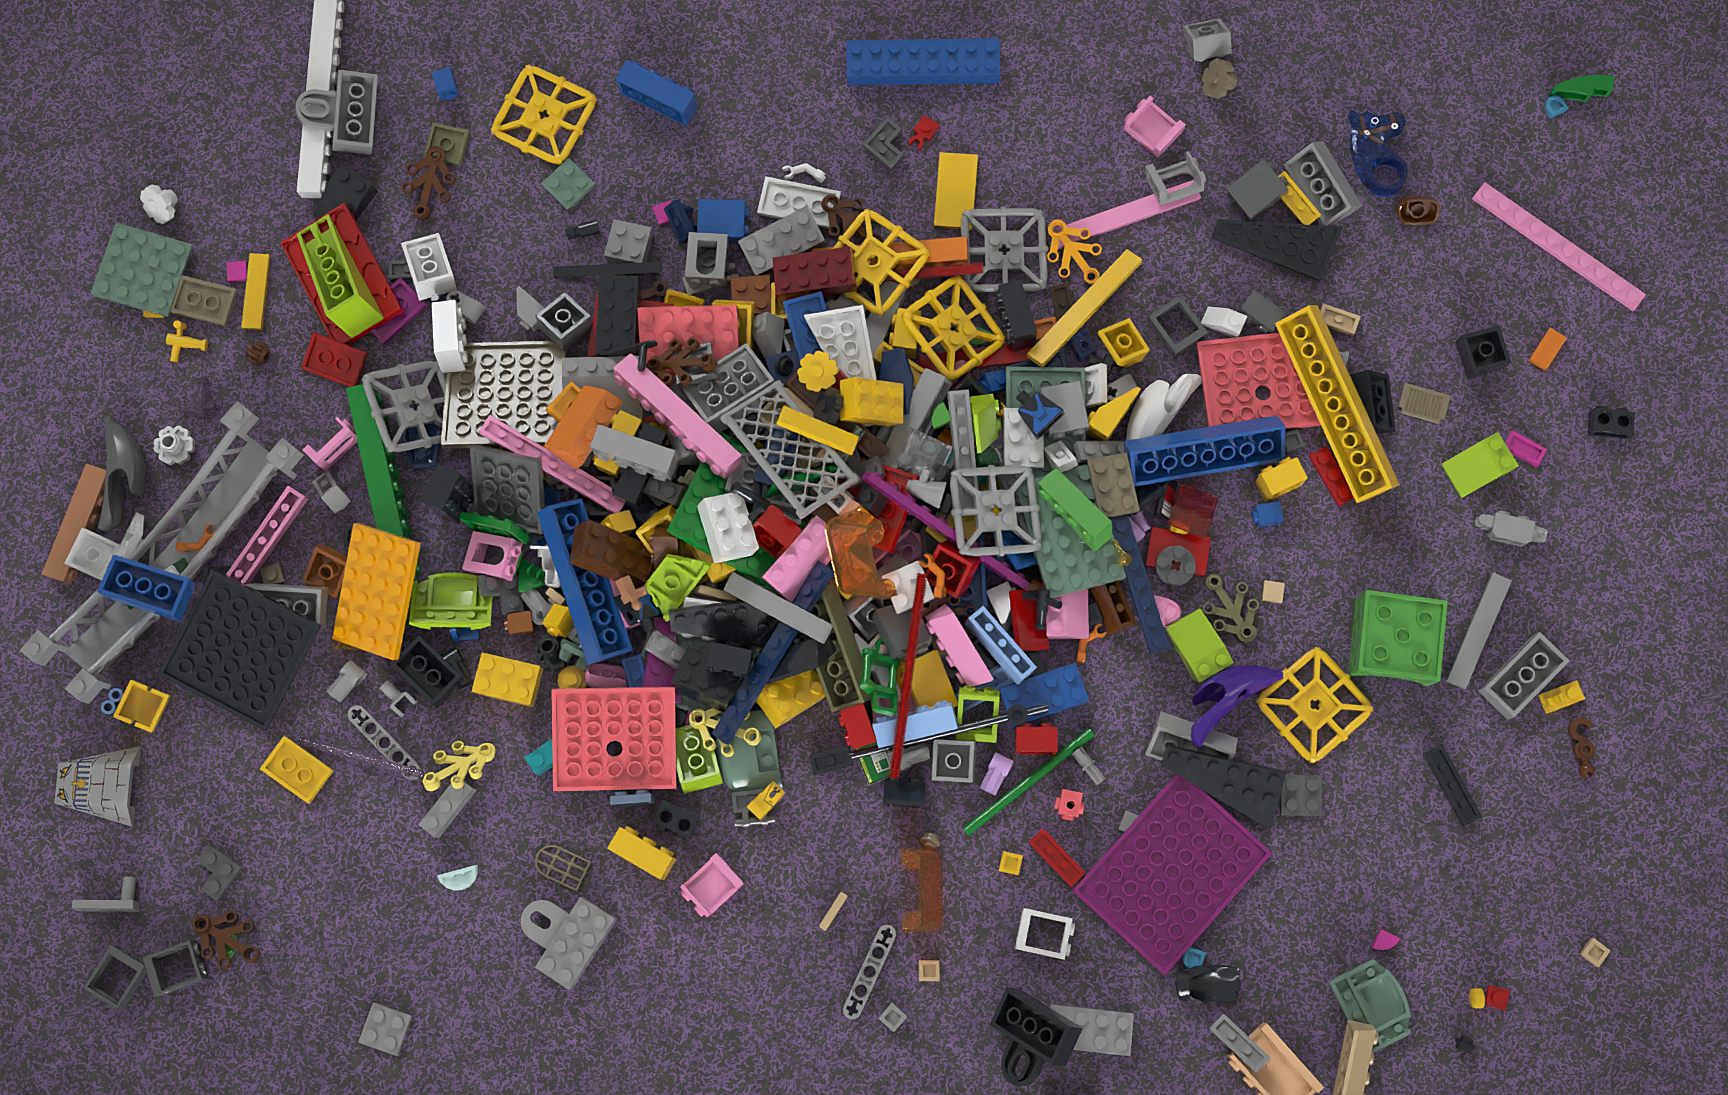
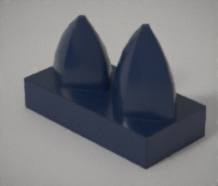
M680 199L672 201L664 208V211L679 243H683L688 240L689 232H697V225L688 219L693 208L682 204Z

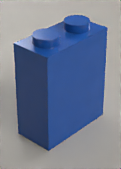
M699 199L697 233L728 234L729 243H739V240L749 236V225H746V218H749L750 209L746 207L745 200Z

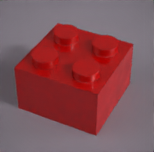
M772 504L752 525L758 545L775 560L790 547L802 532L795 521L787 518L780 508Z
M946 540L938 544L933 558L934 563L945 573L944 586L946 587V593L957 599L966 593L981 559L976 556L961 555L958 546ZM927 567L925 572L928 575L926 576L928 577L927 580L930 584L936 586L937 576Z
M864 703L840 710L838 719L841 727H846L847 733L844 736L848 746L852 745L853 749L876 742L875 733Z
M1023 723L1015 728L1014 755H1055L1058 752L1057 727H1052V724L1043 723L1039 727H1032L1031 723Z

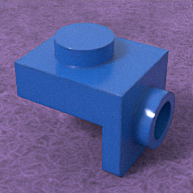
M1003 369L985 373L979 378L992 393L1006 390V375Z

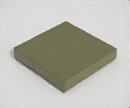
M433 122L423 159L426 157L429 148L438 146L446 154L444 160L446 165L461 168L471 133L470 130ZM434 153L432 157L437 158L438 153Z

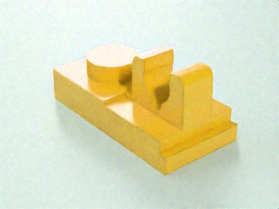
M1577 680L1538 695L1546 714L1585 699Z

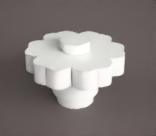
M150 185L141 191L140 199L144 203L143 208L149 217H153L157 223L161 224L174 218L175 210L173 207L178 199L172 190L161 191L159 186Z
M167 426L159 431L160 438L154 440V451L159 454V460L168 465H173L175 462L182 465L190 460L189 453L195 451V440L190 437V432L181 426H176L174 429Z

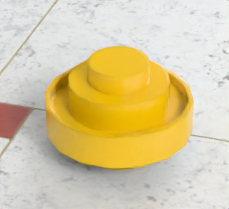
M567 666L558 676L559 687L586 688L585 671L577 666Z

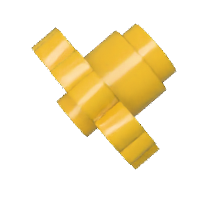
M816 351L814 355L808 353L800 360L802 367L797 371L799 381L806 383L808 390L820 392L822 388H831L836 383L835 375L839 373L837 362L830 360L828 353Z

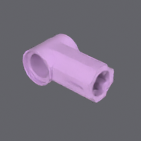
M995 752L980 789L995 796L1014 761Z

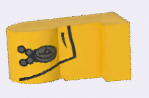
M773 781L747 808L761 821L786 792Z

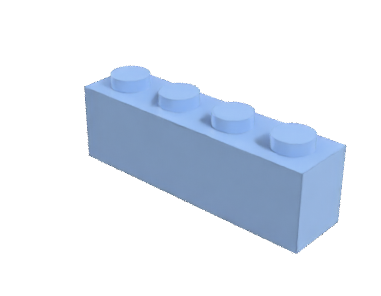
M984 606L967 619L965 625L1017 685L1037 668Z
M938 701L935 703V706L927 707V705L918 706L915 708V711L907 713L908 720L906 721L907 728L904 742L958 729L952 701ZM896 712V715L888 717V715L878 716L873 721L872 726L878 748L893 745V741H895L893 738L896 736L894 731H897L895 726L898 723L896 718H899L897 717L899 712Z

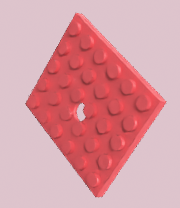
M737 305L638 308L640 343L648 340L658 342L657 346L648 348L646 364L652 357L661 356L669 348V342L672 339H678L683 345L682 349L686 347V342L691 337L696 338L700 344L711 342L714 357L717 361L739 348ZM671 368L665 369L667 374H670L672 377L676 376ZM644 413V423L653 422L656 425H660L654 415L646 417Z
M1279 333L1208 340L1196 343L1208 427L1276 415L1285 424V430L1321 426ZM1264 386L1269 389L1270 397L1267 400H1260L1256 397L1255 390L1258 387Z
M675 687L552 689L553 791L676 789ZM609 742H620L623 748L622 753L618 756H611L606 749Z

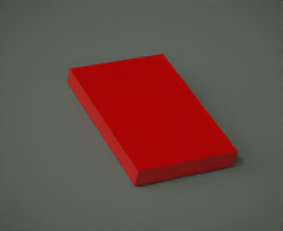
M313 332L301 369L347 387H353L359 383L369 352Z
M1152 527L1145 567L1155 568L1157 557L1165 548L1182 546L1195 559L1196 570L1193 575L1204 577L1211 537L1190 533L1180 534L1171 530ZM1172 561L1170 568L1179 571L1180 563Z
M1032 590L1009 591L1015 643L1022 651L1050 650L1047 627L1045 630L1034 628L1037 622V602L1032 599H1022V593Z

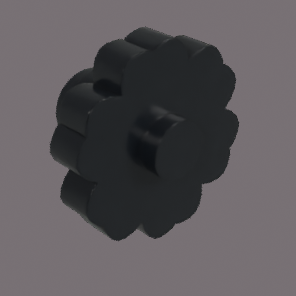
M828 387L826 392H821L816 401L817 406L814 408L813 418L830 425L840 422V410L843 408V396L840 395V390Z
M549 633L543 634L541 641L535 643L533 654L537 656L536 663L546 671L552 669L557 672L560 669L566 668L567 662L559 658V652L561 649L560 642L563 638L572 642L568 636L565 638L561 636L554 637Z

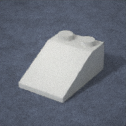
M439 233L401 243L419 301L430 298L434 294L441 295L457 290Z

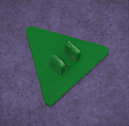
M521 558L518 572V591L523 593L545 586V571Z

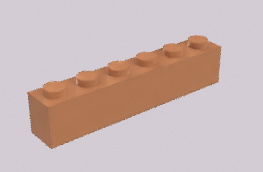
M89 464L85 465L42 575L71 584L76 579L78 570L64 563L81 528L92 532L94 525H97L99 522V513L104 499L106 470Z

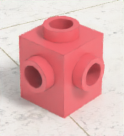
M1065 789L1061 790L1060 798L1056 797L1054 809H1057V814L1061 815V819L1073 821V818H1078L1079 814H1083L1085 802H1081L1083 793ZM1067 802L1072 804V809L1067 808Z

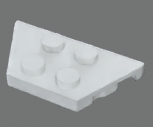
M135 513L116 553L117 556L128 558L143 541L141 537L143 535L144 515Z

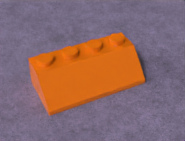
M584 385L543 447L577 470L592 451L590 445L598 424L607 427L623 401L607 390Z

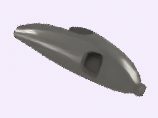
M107 416L104 419L107 467L103 506L97 529L102 531L110 530L120 523L126 484L129 483L131 493L138 495L140 498L143 497L147 485L146 464L139 444L126 428L115 422L112 416Z

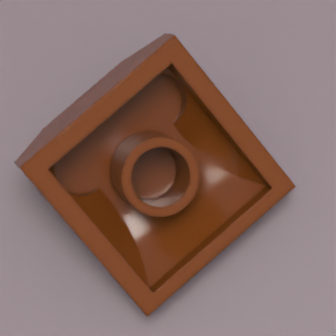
M315 546L302 581L313 587H328V595L338 598L342 588L347 556L328 546Z

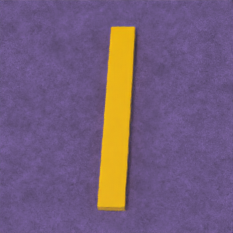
M1126 249L1027 353V357L1043 368L1142 263V259Z

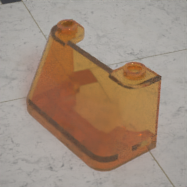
M859 508L830 519L825 525V535L832 567L835 571L834 576L837 588L845 594L889 599L896 596L897 592L893 581L890 579L879 581L872 546L878 544L883 539L884 529L882 522Z
M901 848V861L904 867L918 870L919 911L908 912L904 915L902 933L938 931L943 923L941 855L932 849Z

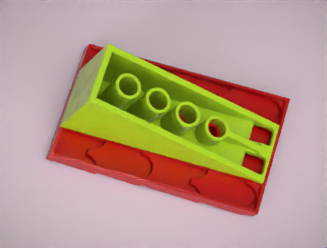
M345 203L280 242L330 338L350 345L370 333L371 330L378 328L404 312L364 234L361 232L352 212Z

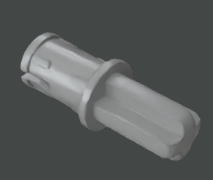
M1083 747L1078 748L1072 753V756L1083 768L1082 771H1086L1095 784L1098 785L1105 780V777L1095 766V760L1092 761Z

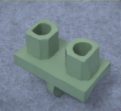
M574 636L572 640L578 645L563 638L560 642L559 658L569 662L572 655L575 654L579 656L575 665L586 670L589 665L587 664L579 638Z

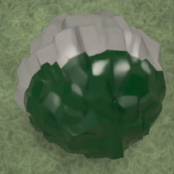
M989 445L982 453H977L976 447L974 448L976 468L987 467L988 465L997 467L1003 461L1000 458L999 450L992 445Z

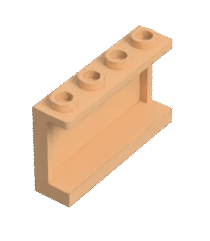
M1263 1022L1248 1036L1271 1058L1257 1074L1233 1051L1228 1055L1230 1059L1228 1063L1236 1072L1240 1070L1245 1075L1243 1080L1250 1088L1254 1086L1259 1091L1257 1095H1313L1315 1092L1319 1093L1324 1088L1267 1023Z

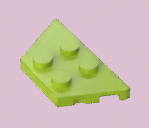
M667 554L644 586L647 587L646 590L652 596L656 607L659 606L664 615L663 619L666 622L669 620L668 609H676L682 604L685 597L689 595L710 568L711 563Z

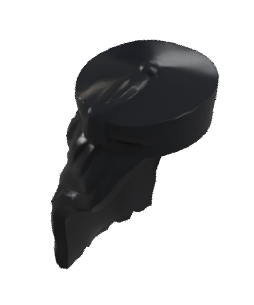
M1198 965L1190 969L1179 968L1177 981L1174 983L1178 998L1185 1002L1190 999L1200 1005H1205L1212 1001L1235 1003L1241 986L1240 974H1238L1240 970L1239 968L1225 965Z

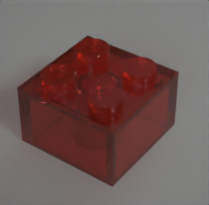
M1180 485L1167 525L1205 538L1214 517L1218 498L1209 493L1195 490L1190 486Z

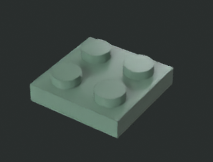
M570 158L541 183L568 212L596 186Z

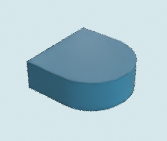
M1557 95L1550 96L1544 104V109L1550 119L1569 109L1563 98Z
M1189 947L1182 956L1183 964L1188 969L1193 966L1202 965L1206 953Z

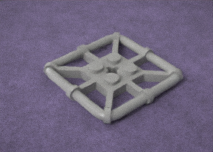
M1000 207V209L965 210L962 213L961 237H967L969 265L970 254H984L985 258L983 273L980 274L979 272L972 280L970 279V274L963 275V280L967 282L973 292H998V285L1000 284L976 285L988 271H1002V284L1008 283V270H1020L1034 283L1023 284L1025 292L1044 290L1047 287V253L1049 251L1048 246H1046V221L1043 215L1044 212L1041 209ZM1000 216V231H987L974 217ZM1006 216H1033L1020 231H1006ZM1038 220L1039 246L1024 247V233ZM969 223L984 236V248L969 247ZM1002 246H1006L1009 249L1006 255L999 252ZM1039 253L1040 279L1024 265V254Z
M424 361L409 365L399 364L394 368L373 371L363 376V387L372 410L371 416L375 418L383 443L388 448L387 451L392 453L393 451L402 452L421 447L430 448L434 444L441 443L442 435L429 437L424 426L434 423L442 428L443 419L438 417L434 406L444 404L445 397L431 399L427 388L436 372L445 396L446 375L441 372L437 361ZM430 369L422 385L410 387L406 373ZM398 375L402 389L392 390L375 379ZM373 388L389 397L392 408H379ZM411 403L416 404L417 411H414V409L410 408L409 405H411ZM395 414L399 428L391 441L383 417ZM417 427L420 440L397 444L404 429Z
M988 465L987 467L962 468L951 472L950 488L953 506L951 516H954L956 542L961 555H997L999 557L1005 554L1030 553L1038 551L1042 547L1039 520L1040 505L1037 503L1033 469L1029 466L1020 465L1000 467ZM1021 473L1010 489H996L995 475ZM987 475L989 491H978L963 476ZM1026 478L1030 506L1015 507L1014 492ZM958 484L973 496L974 509H961ZM994 506H996L1000 510L998 516H995V513L991 512V509H993ZM1016 513H1031L1033 538L1017 525ZM975 515L977 529L965 543L962 516ZM1001 531H1013L1028 545L1004 546ZM982 532H994L996 547L970 548Z

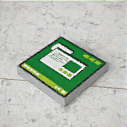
M877 741L854 749V751L878 745ZM894 750L857 758L868 786L890 777L888 774H891L889 773L891 763L887 754Z

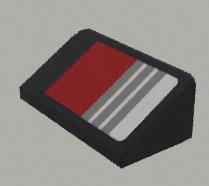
M1175 480L1162 482L1161 486L1165 489L1166 494L1158 499L1155 517L1169 519L1178 485Z

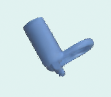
M120 687L111 689L108 694L110 700H106L101 704V711L105 714L115 713L118 707L117 702L121 701L125 690Z

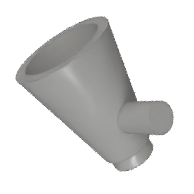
M922 469L919 480L908 479L905 491L939 509L946 482L927 481L930 471Z

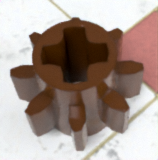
M257 341L256 345L253 343L249 344L245 352L246 357H249L247 361L256 366H259L260 363L266 364L270 358V351L267 350L268 346L260 341Z

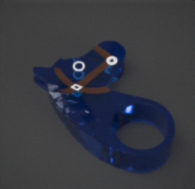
M1349 110L1351 158L1359 179L1364 186L1377 196L1390 197L1397 194L1406 181L1408 168L1404 160L1387 147L1385 143L1389 137H1396L1402 133L1406 124L1404 115L1399 112H1393L1378 116L1368 111L1358 114L1353 110ZM1375 166H1392L1398 171L1400 182L1391 186L1382 185L1376 181L1372 170Z

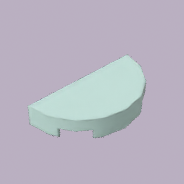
M478 865L437 876L440 883L446 888L454 891L464 890L470 887L476 880Z

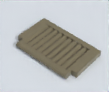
M1404 383L1398 407L1402 408L1401 414L1439 424L1440 419H1445L1451 395Z

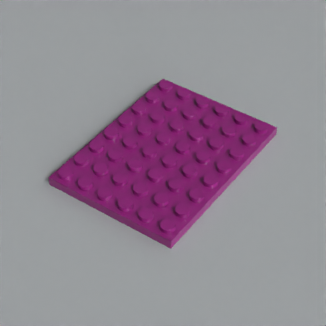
M1175 774L1074 887L1072 892L1165 976L1269 858L1272 852L1204 790Z

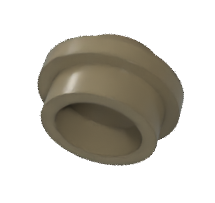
M924 833V837H921L920 840L923 846L928 849H935V847H940L941 844L939 841L940 837L933 833Z

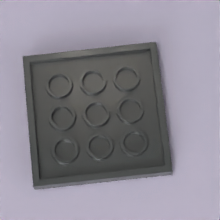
M476 444L470 447L475 512L483 517L492 515L500 521L509 519L515 522V526L524 529V531L543 535L544 533L537 512L545 508L542 459Z

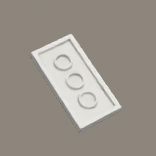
M765 176L757 214L782 219L808 206L818 227L828 229V213L822 209L821 202L827 195H835L840 200L841 191ZM828 203V206L833 208V204Z

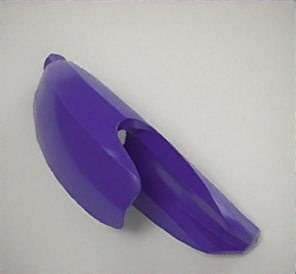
M1256 665L1236 666L1224 670L1207 680L1192 697L1193 706L1208 700H1214L1218 703L1192 725V742L1201 747L1210 731L1235 706L1276 681L1283 679L1282 670H1273Z

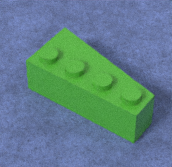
M1057 468L1038 483L1039 495L1045 501H1049L1053 509L1066 520L1094 553L1112 538V521Z

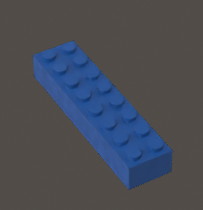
M999 38L846 40L847 85L999 83L1000 80Z
M1276 415L1124 441V453L1127 452L1134 486L1275 463L1285 459V424Z
M582 498L550 505L537 512L587 664H595L633 651L619 608L613 600L615 596L609 579L569 563L575 527L589 519Z

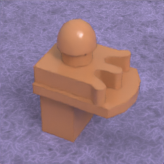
M629 575L615 581L623 603L631 602L633 609L640 610L642 604L639 598L647 594V587L644 586L635 590Z

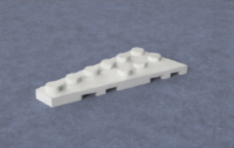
M863 305L804 315L822 351L830 355V360L837 362V367L848 378L859 377L876 380ZM863 424L865 427L874 426L870 424Z

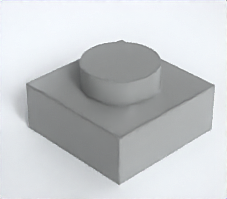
M891 1003L878 1019L895 1032L907 1018V1015Z

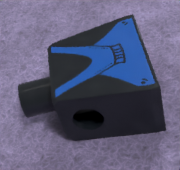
M1023 390L1016 397V400L1022 405L1018 409V413L1037 440L1065 414L1061 407L1038 391L1030 397Z
M648 592L639 598L642 604L640 610L633 609L631 602L624 604L620 598L622 597L621 594L613 598L629 626L640 623L644 633L656 629L651 618L661 614V609L659 606L656 607L652 596Z

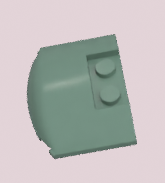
M763 710L749 711V718L744 720L739 728L743 730L756 728L761 734V740L757 745L752 746L743 738L734 736L730 742V745L734 748V754L731 757H725L721 753V745L718 738H716V755L721 775L732 792L766 789L773 781L782 788L774 726ZM756 735L751 736V739H750V740H751V741H754L757 736H756ZM726 748L725 753H729L731 748Z
M1374 959L1328 981L1347 1021L1371 1024L1376 1029V1032H1378L1376 1045L1373 1044L1372 1048L1373 1053L1411 1034V1029L1408 1028L1411 1015L1405 994L1394 976Z

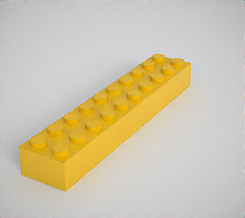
M1309 305L1276 322L1275 325L1356 503L1367 501L1399 486L1400 484L1318 305Z

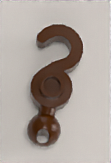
M1578 718L1570 722L1568 734L1572 740L1576 741L1572 752L1577 759L1581 760V765L1578 768L1579 775L1588 779L1595 773V768L1589 761L1595 754V747L1587 738L1579 735L1576 728L1580 724L1590 729L1593 727V724L1586 718Z

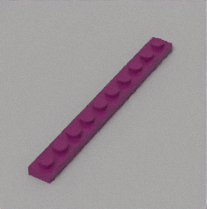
M875 471L873 473H864L861 478L864 482L957 545L955 527L950 528L947 526L948 522L939 516L937 518L934 517L929 508L921 505V507L917 505L915 498L908 494L903 495L899 492L900 488L898 486L883 481L884 477ZM974 541L970 548H979V544ZM995 555L976 556L981 559L980 563L1017 589L1026 590L1030 583L1024 580L1025 576L1018 571H1011L1009 569L1010 565L1002 560L997 561L994 559Z

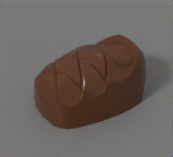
M1412 195L1399 199L1395 210L1397 216L1404 224L1426 225L1438 220L1440 204L1434 198Z

